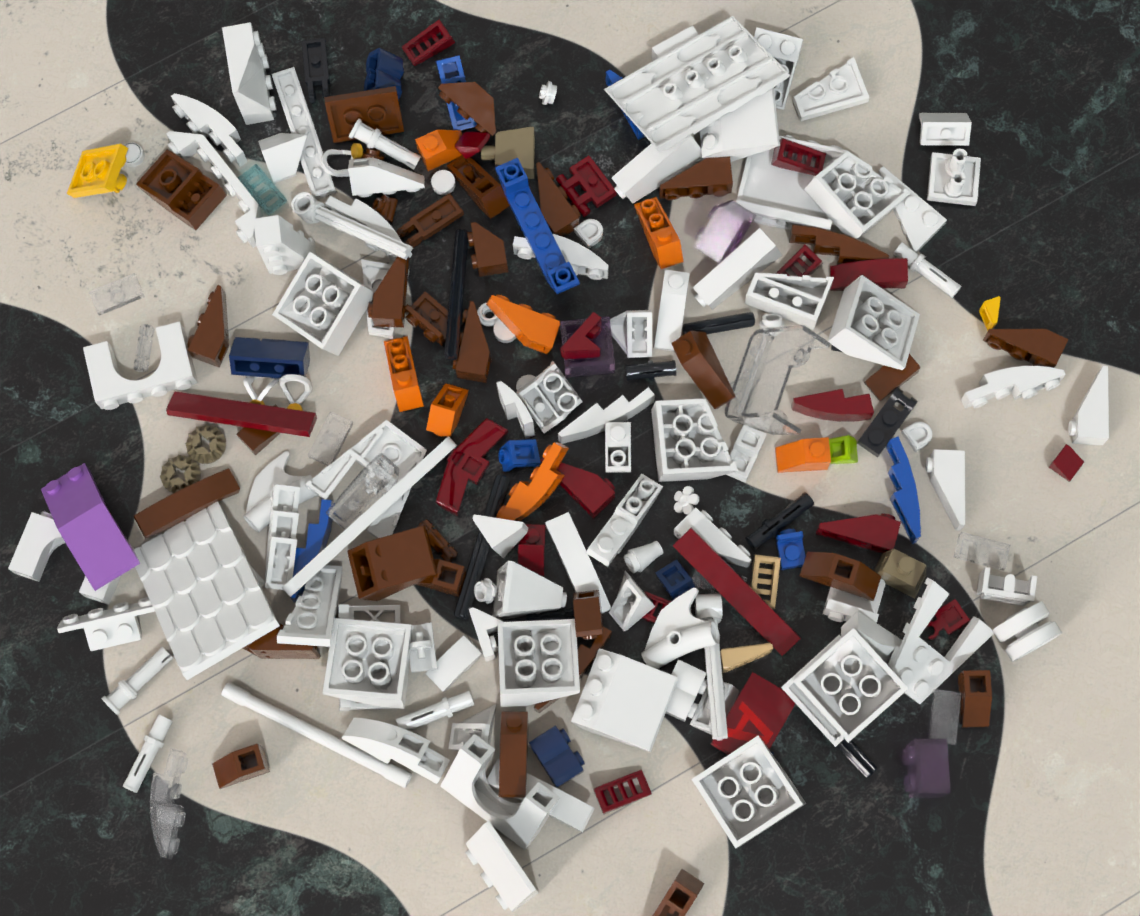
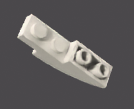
M175 93L171 96L175 104L172 108L180 118L185 117L189 121L186 124L193 134L199 133L204 135L205 138L210 137L216 146L221 144L225 149L222 152L231 163L235 161L239 167H242L248 162L244 152L236 144L241 140L237 129L225 117L208 105L193 98Z
M329 196L326 201L327 209L402 242L392 226L378 212L360 200L355 199L351 206L332 196ZM367 242L365 243L366 246H368L370 249L374 251H378L379 249L385 252L386 255L393 261H395V259L397 258V256L392 253H389Z
M553 234L565 261L570 262L576 276L581 274L587 275L594 280L608 279V264L599 256L577 242ZM515 236L513 242L514 255L523 259L535 258L526 238Z
M1019 366L984 374L979 382L981 387L965 392L961 401L965 409L971 406L975 409L987 404V400L996 397L999 400L1011 393L1014 400L1021 397L1026 400L1037 395V391L1046 388L1049 391L1058 387L1066 374L1064 370L1044 366Z
M641 474L616 507L612 517L588 547L586 553L608 567L631 538L658 497L663 486Z
M353 718L342 737L343 740L388 764L390 759H393L436 784L439 782L450 761L448 758L428 748L431 741L411 731L381 721Z

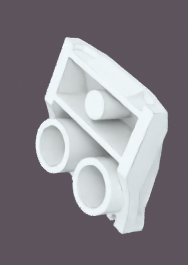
M554 361L542 373L516 392L543 433H546L564 420L572 410L583 402Z

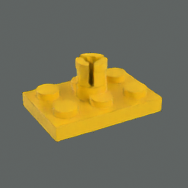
M115 144L82 151L67 194L73 198L113 191L119 193L120 190H123L127 177L120 174V170L126 163L128 148L122 144Z

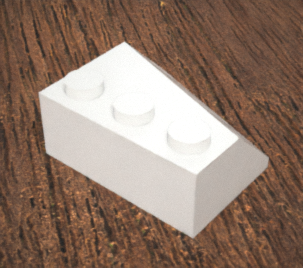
M846 151L816 175L804 189L844 235L856 240L912 193L906 188L902 190L892 183L893 180L889 177L880 176L872 170V166L849 151Z
M706 399L655 401L651 413L658 482L711 479L738 471L735 462L732 461L726 442L723 441L718 431V425Z

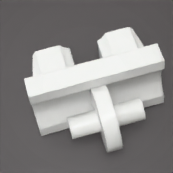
M432 622L412 625L410 643V666L412 673L438 669Z

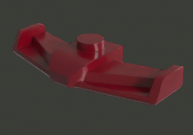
M486 418L457 448L452 450L447 458L448 463L436 498V503L442 509L458 516L468 480L478 485L490 465L489 461L482 457L508 433V429Z

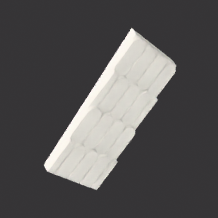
M731 16L604 90L655 148L661 152L668 150L690 134H696L726 113L735 111L757 95H763L790 77V74L734 16Z
M218 501L208 506L207 509L205 508L187 518L186 521H182L168 529L164 534H160L142 544L141 547L134 549L140 562L135 568L156 612L176 662L186 680L280 626Z

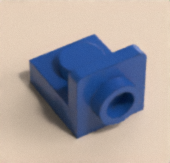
M536 439L509 440L500 448L498 457L504 472H509L514 467H534L540 464Z
M795 529L781 531V535H777L775 540L778 557L781 558V570L802 567L806 557L802 541L803 531L796 532Z

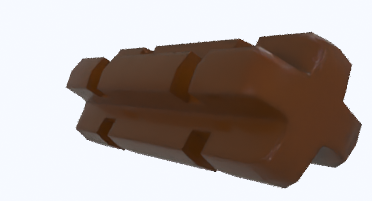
M426 519L418 525V527L425 526L430 545L438 554L442 553L441 557L445 561L452 562L457 557L458 552L452 546H448L450 543L437 529H433L434 526L429 520Z

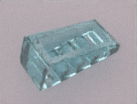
M257 164L238 177L243 186L268 216L287 202V199ZM257 176L259 180L250 186L248 182ZM264 183L266 186L256 193L254 189ZM270 190L272 193L262 200L260 196ZM276 196L278 200L268 207L266 203Z

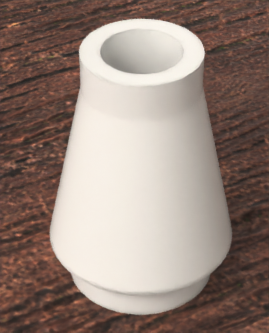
M654 541L650 544L628 550V553L624 555V561L632 573L642 572L656 558L663 554V549L657 541Z

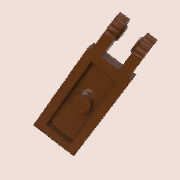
M447 194L410 218V221L398 228L396 233L402 238L410 234L415 228L418 233L405 242V244L414 248L422 240L425 241L462 217L464 211L452 195Z

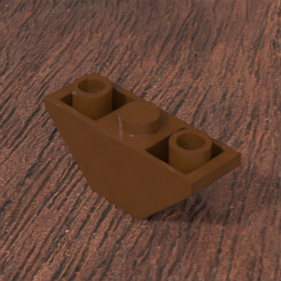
M476 82L447 83L438 86V89L441 91L438 95L446 103L450 104L452 101L459 107L457 112L464 119L468 120L471 118L477 123L475 128L479 132L489 133L490 136L496 133L494 99Z
M807 551L799 575L800 577L871 601L875 599L881 580L879 574L860 561L836 553Z

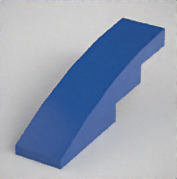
M898 436L889 440L886 445V449L894 463L888 471V475L897 491L892 494L890 501L911 543L914 544L921 537L920 507L911 466Z
M321 499L319 524L309 523L306 548H296L293 577L326 548L335 510L332 500ZM306 584L290 597L294 603H296L299 596H302Z

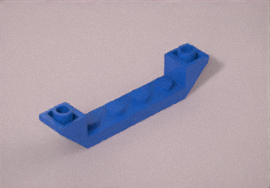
M516 158L495 167L506 199L548 284L556 294L579 285L580 282L570 262L565 261L529 188L528 177L519 159Z

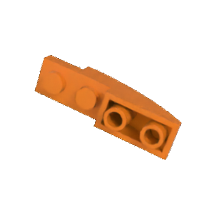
M554 442L552 445L550 444L543 453L542 457L544 460L540 467L537 466L530 476L531 483L527 481H520L519 484L516 483L510 490L509 496L511 498L507 505H503L500 508L496 518L520 521L539 508L550 497L565 476L557 471V468L569 448L562 443Z

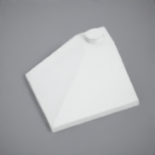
M335 618L323 694L378 707L404 709L408 686L412 625Z

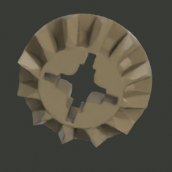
M207 424L196 427L192 433H189L185 443L188 455L194 461L201 464H210L217 461L226 449L224 434L217 427ZM202 436L206 438L207 441L212 440L209 443L210 452L204 447L199 448V446L202 444Z
M178 454L174 458H168V462L162 466L160 478L163 486L169 492L175 493L200 481L201 470L198 463L190 456ZM176 467L181 471L186 469L183 473L186 479L185 482L179 477L174 479L177 475L175 472Z

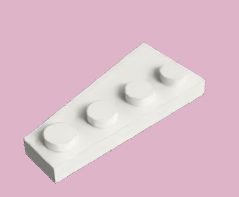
M325 565L306 583L305 591L302 596L298 597L296 607L292 614L289 613L283 630L280 629L277 635V643L330 647L343 574L342 566Z

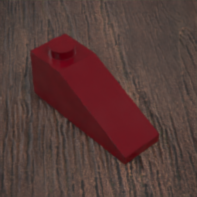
M562 462L557 468V471L565 475L559 485L593 519L615 499V492L613 491L615 487L607 478L602 480L597 474Z
M875 514L820 523L816 534L882 554L894 549L901 521L895 520L896 518L890 514Z

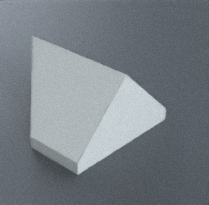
M279 133L258 141L274 184L297 176L296 172L307 135Z
M652 310L625 311L602 323L627 354V358L652 357Z
M473 515V521L491 548L502 558L528 532V527L524 522Z
M626 570L617 598L609 611V614L623 631L628 630L655 607Z
M496 704L460 723H452L448 749L459 751L473 734H476L490 745Z

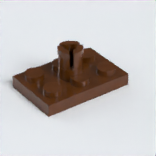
M396 86L324 97L334 143L356 139L349 138V135L358 118L362 120V123L374 130L378 128L382 135L404 132Z

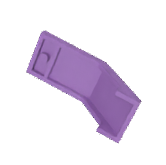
M85 463L72 468L67 474L57 480L50 481L41 489L59 533L95 591L140 564L134 549L108 510L95 480Z

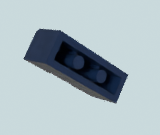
M235 337L229 354L231 375L281 378L284 375L295 374L306 377L310 364L309 342L262 338V341L257 338Z

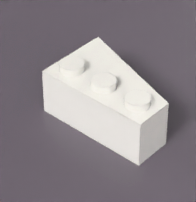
M755 273L746 294L745 304L768 313L781 315L783 319L814 330L834 277L814 278L807 275L796 277L787 276V274Z

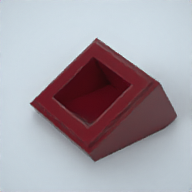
M465 132L455 144V148L466 159L470 158L482 150L489 140L490 134Z
M1066 444L1049 468L1070 482L1084 461Z

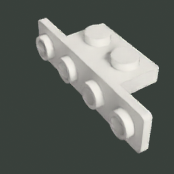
M149 597L140 599L138 603L130 605L127 602H123L113 606L112 609L104 611L103 608H97L89 611L86 615L78 616V614H71L65 616L60 621L57 630L58 633L84 628L90 651L141 640L142 633L137 615L154 612L155 610Z

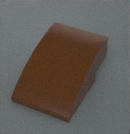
M168 149L136 183L137 187L194 230L201 226L227 196L218 183L203 175L197 167Z

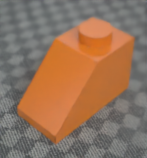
M435 130L415 139L418 153L427 171L462 155L455 148V144L462 136L461 130Z
M445 383L431 404L426 430L434 432L438 436L450 437L457 427L469 390Z
M829 437L801 439L775 448L777 473L828 470L831 463Z

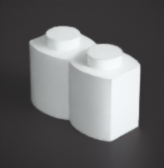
M678 660L671 674L676 676L678 681L666 714L685 722L687 717L693 718L698 704L694 703L698 693L703 695L707 687V680L705 679L706 672Z

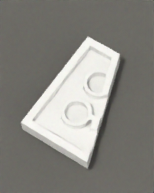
M854 57L849 59L845 65L839 69H834L827 77L819 82L816 81L793 98L800 121L869 101L868 92Z
M361 259L363 283L375 292L392 265ZM367 307L369 335L394 339L396 327H375L372 318L368 317Z

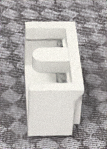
M985 567L979 573L976 595H981L982 599L1025 606L1030 601L1034 602L1037 576L1032 575L1028 581L1018 580L1012 574H1008L1005 577L990 575V568Z

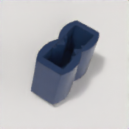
M378 48L370 52L367 58V76L364 83V91L396 86L399 100L402 94L400 78L404 73L403 60L382 48Z
M555 725L530 741L529 745L554 786L559 788L583 773L582 766L585 762L578 751L572 752L568 746L571 740L563 728L558 730Z

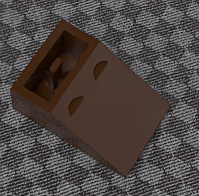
M425 526L367 541L347 551L359 599L379 601L437 575Z
M280 623V626L242 648L261 659H320L321 657L316 650L317 646L277 643V635L280 629L283 630L284 625Z

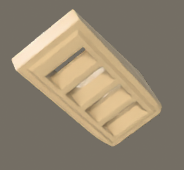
M754 554L751 588L757 594L770 595V600L764 601L772 609H775L781 558ZM760 563L773 564V569L759 568ZM758 573L771 574L772 580L758 578ZM757 583L771 585V590L757 588Z
M765 643L721 649L722 673L768 655L772 652L773 645Z

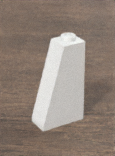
M691 134L668 150L661 152L651 143L612 177V180L617 184L614 190L622 199L628 197L632 203H635L659 188L661 184L704 160L701 148Z
M759 228L693 287L697 292L694 297L703 307L708 305L713 310L752 280L755 273H761L779 259L782 254L769 237Z

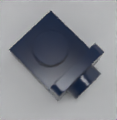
M677 559L655 573L658 580L670 594L672 601L690 589L695 588L693 580Z

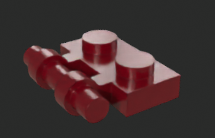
M589 155L569 168V172L573 177L567 180L561 174L556 178L558 184L572 201L571 205L574 204L583 217L591 212L587 206V203L590 201L598 208L617 195L614 187ZM578 185H580L585 192L581 196H579V194L574 189Z

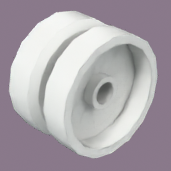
M1043 601L1018 611L993 629L999 642H1006L1014 637L1017 638L1005 650L1012 662L1033 652L1062 634L1056 622L1050 621L1040 627L1038 626V623L1046 619L1050 613Z

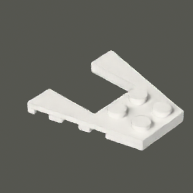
M386 420L337 460L324 468L318 475L309 480L305 486L326 500L356 461L390 487H393L423 460L427 450ZM410 489L367 529L368 533L377 539L393 534Z
M929 578L925 581L927 587L922 598L918 596L913 607L916 609L911 623H906L903 629L905 636L900 647L896 645L888 663L892 671L909 688L905 694L919 704L994 634L990 627L973 616L945 657L923 641L919 636L949 595L947 591Z

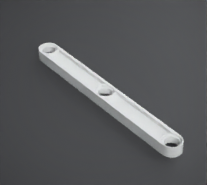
M448 436L290 579L282 589L290 597L295 594L457 446L455 442Z

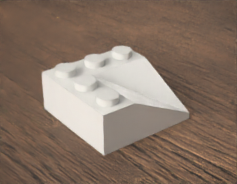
M251 22L222 27L232 93L245 124L249 125L274 120L273 111L277 110L274 96L270 97L269 90L273 89L271 76L266 74V69L270 67L259 32L253 30Z
M309 252L272 315L321 349L339 356L369 303L372 301L375 292L327 260Z
M854 628L794 680V683L848 743L909 689Z
M759 735L692 779L735 848L742 846L806 804L791 779Z

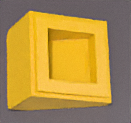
M1000 296L984 301L979 309L987 331L994 329L997 324Z

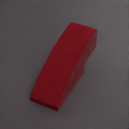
M908 258L864 260L830 266V277H834L830 291H844L847 286L861 275L881 288L905 289L908 283Z
M843 389L793 398L791 404L793 411L803 415L837 422L871 420L874 414L870 394L845 398Z

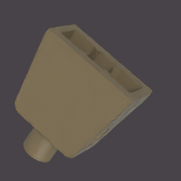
M534 127L497 132L495 134V146H484L482 148L481 160H495V167L518 158L527 177L534 179Z
M891 549L882 553L874 571L881 576L885 584L915 599L926 577L927 566L896 549Z

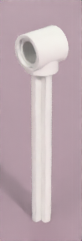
M301 192L292 200L291 206L293 211L306 223L323 222L405 260L412 256V246L327 209L324 203L317 201L308 192Z
M697 594L694 599L696 618L709 622L714 621L718 627V623L721 622L723 616L721 594ZM719 643L704 647L712 739H717V741L728 738Z

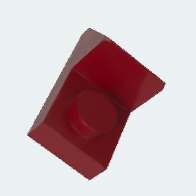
M593 312L561 347V357L564 359L600 357V348L590 340H594L602 330L601 317Z
M525 524L528 527V532L519 541L518 564L544 577L545 525Z

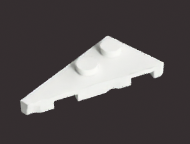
M883 166L879 170L880 176H887L893 180L892 183L902 190L906 188L912 192L893 210L897 219L901 222V229L903 234H906L911 249L917 253L946 224L947 219Z

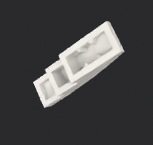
M648 387L630 402L622 395L604 410L596 403L558 433V440L564 444L605 431V422H624L654 403L655 394Z
M274 484L264 588L283 590L282 587L293 577L299 517L297 511L301 487Z
M569 512L545 522L575 593L599 590L602 614L611 610L609 601Z
M497 759L487 778L488 784L499 789L500 759ZM527 773L526 796L540 782L560 797L549 816L583 832L595 808ZM515 798L522 802L524 800V798Z

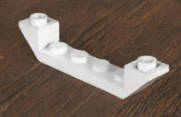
M174 131L166 133L170 140V143L167 145L174 154H180L186 161L198 153L204 162L209 161L212 164L210 169L218 180L223 178L226 182L224 187L231 197L235 195L240 200L238 205L245 214L235 221L238 227L236 233L243 243L248 241L254 248L256 246L253 219L261 218L263 215L255 199L204 135Z

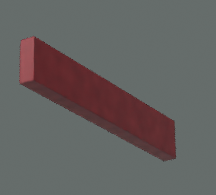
M176 391L166 408L167 415L304 437H310L317 420V415L313 412Z
M692 527L673 545L782 656L801 639Z

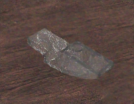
M170 748L164 774H153L150 793V819L155 844L160 857L172 860L173 854L177 853L180 839L177 838L179 827H183L186 818V812H183L184 807L174 803L175 799L178 800L181 794L182 785L179 784L181 773L186 771L188 758H185V752Z

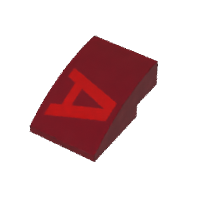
M752 672L726 717L728 738L720 741L713 739L711 745L729 755L759 735L768 749H770L796 703L784 690Z

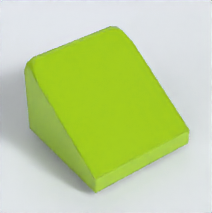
M846 435L829 439L830 464L858 462L857 441L854 437Z

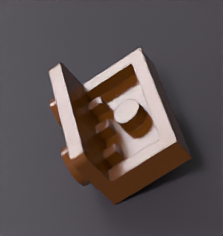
M425 291L411 306L407 304L404 307L405 319L413 327L419 326L424 330L423 334L432 343L436 341L442 346L446 342L448 310Z

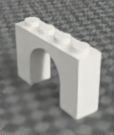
M180 321L156 328L161 350V361L156 371L142 380H128L120 376L114 349L108 341L83 347L94 399L101 409L112 410L123 403H138L145 397H160L166 395L167 391L175 389L186 390L191 385L198 383L192 357L187 348L186 332Z
M43 511L41 515L31 513L8 568L13 573L39 582L50 555L58 546L65 543L50 513ZM85 576L79 593L86 598L109 605L121 576L96 591Z
M473 734L460 748L441 787L484 820L490 821L492 826L525 850L540 832L560 797L540 782L533 787L522 803H512L499 797L488 784L485 775L486 766L496 749L476 734Z

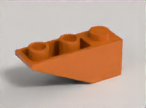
M657 197L634 204L647 241L660 269L684 262L680 239Z
M491 295L486 305L524 346L548 354L553 347L561 321L556 320L555 316L549 313L540 314L535 312L532 307L526 304L517 305L509 302L510 300L505 296Z
M408 336L384 341L399 412L424 407Z

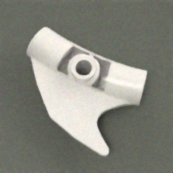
M285 451L269 463L254 480L246 514L243 517L258 533L269 525L274 484L301 487L299 504L318 496L305 486L312 479L311 475L292 476L285 473V466L290 457L288 451Z
M692 588L680 595L660 611L651 630L645 651L641 653L646 665L660 669L669 662L692 651L719 644L720 634L714 621L709 622L698 619L691 613V605L699 592L697 588Z

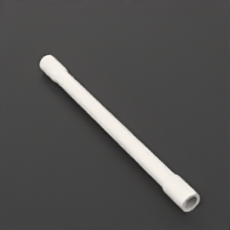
M228 682L222 691L223 697L241 706H246L383 775L384 778L404 788L407 787L411 780V773L394 764H387L369 753L253 696L250 692L231 682Z

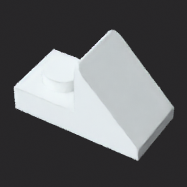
M474 607L470 608L469 612L486 662L496 659L494 651H497L498 647L494 635L489 637L488 634L497 632L498 622L503 621Z

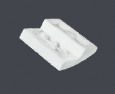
M502 381L497 382L499 399L507 420L517 417L525 438L535 436L533 420L525 404L510 387Z

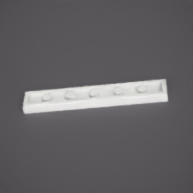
M292 67L273 73L272 77L291 134L307 135L300 161L312 196L317 200L336 194L331 175L321 165L323 151L295 68Z

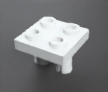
M956 149L953 155L932 152L927 201L976 206L981 158L967 156V152L964 149Z

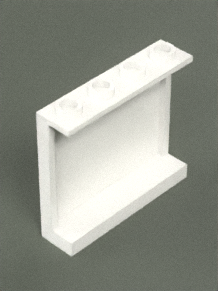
M789 135L779 136V140L784 138L826 153L823 170L848 151L835 145L825 146L812 140L802 141ZM775 148L747 157L733 218L790 231L792 225L830 231L832 220L804 190L815 177L814 175L771 165ZM793 153L792 160L795 161L796 154ZM803 155L801 163H805L806 156ZM812 157L810 166L814 167L816 158Z

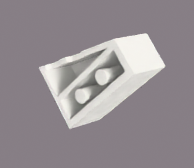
M279 215L253 219L256 246L269 274L283 275L287 271L299 270L309 252L316 255L314 239H306L301 230L297 232L293 230V225Z

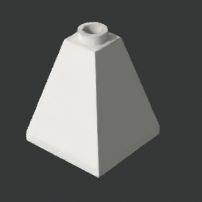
M507 561L497 570V595L494 597L493 617L503 620L522 617L528 614L557 611L565 607L567 594L563 592V587L514 561Z

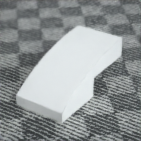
M745 424L743 425L730 454L738 471L726 475L746 483L766 438V433Z
M464 635L437 660L438 669L429 670L425 674L443 692L447 691L459 676L476 662L483 652Z

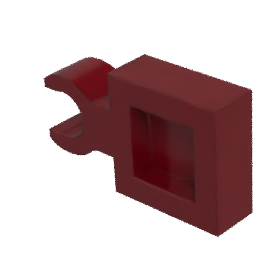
M956 599L938 609L935 614L937 620L928 623L926 628L933 627L935 629V633L929 636L928 639H935L943 629L950 635L970 622V619Z

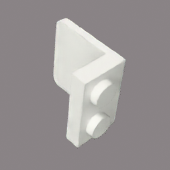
M880 580L874 601L830 587L823 614L833 621L847 622L859 611L877 623L879 617L877 612L885 588V581Z

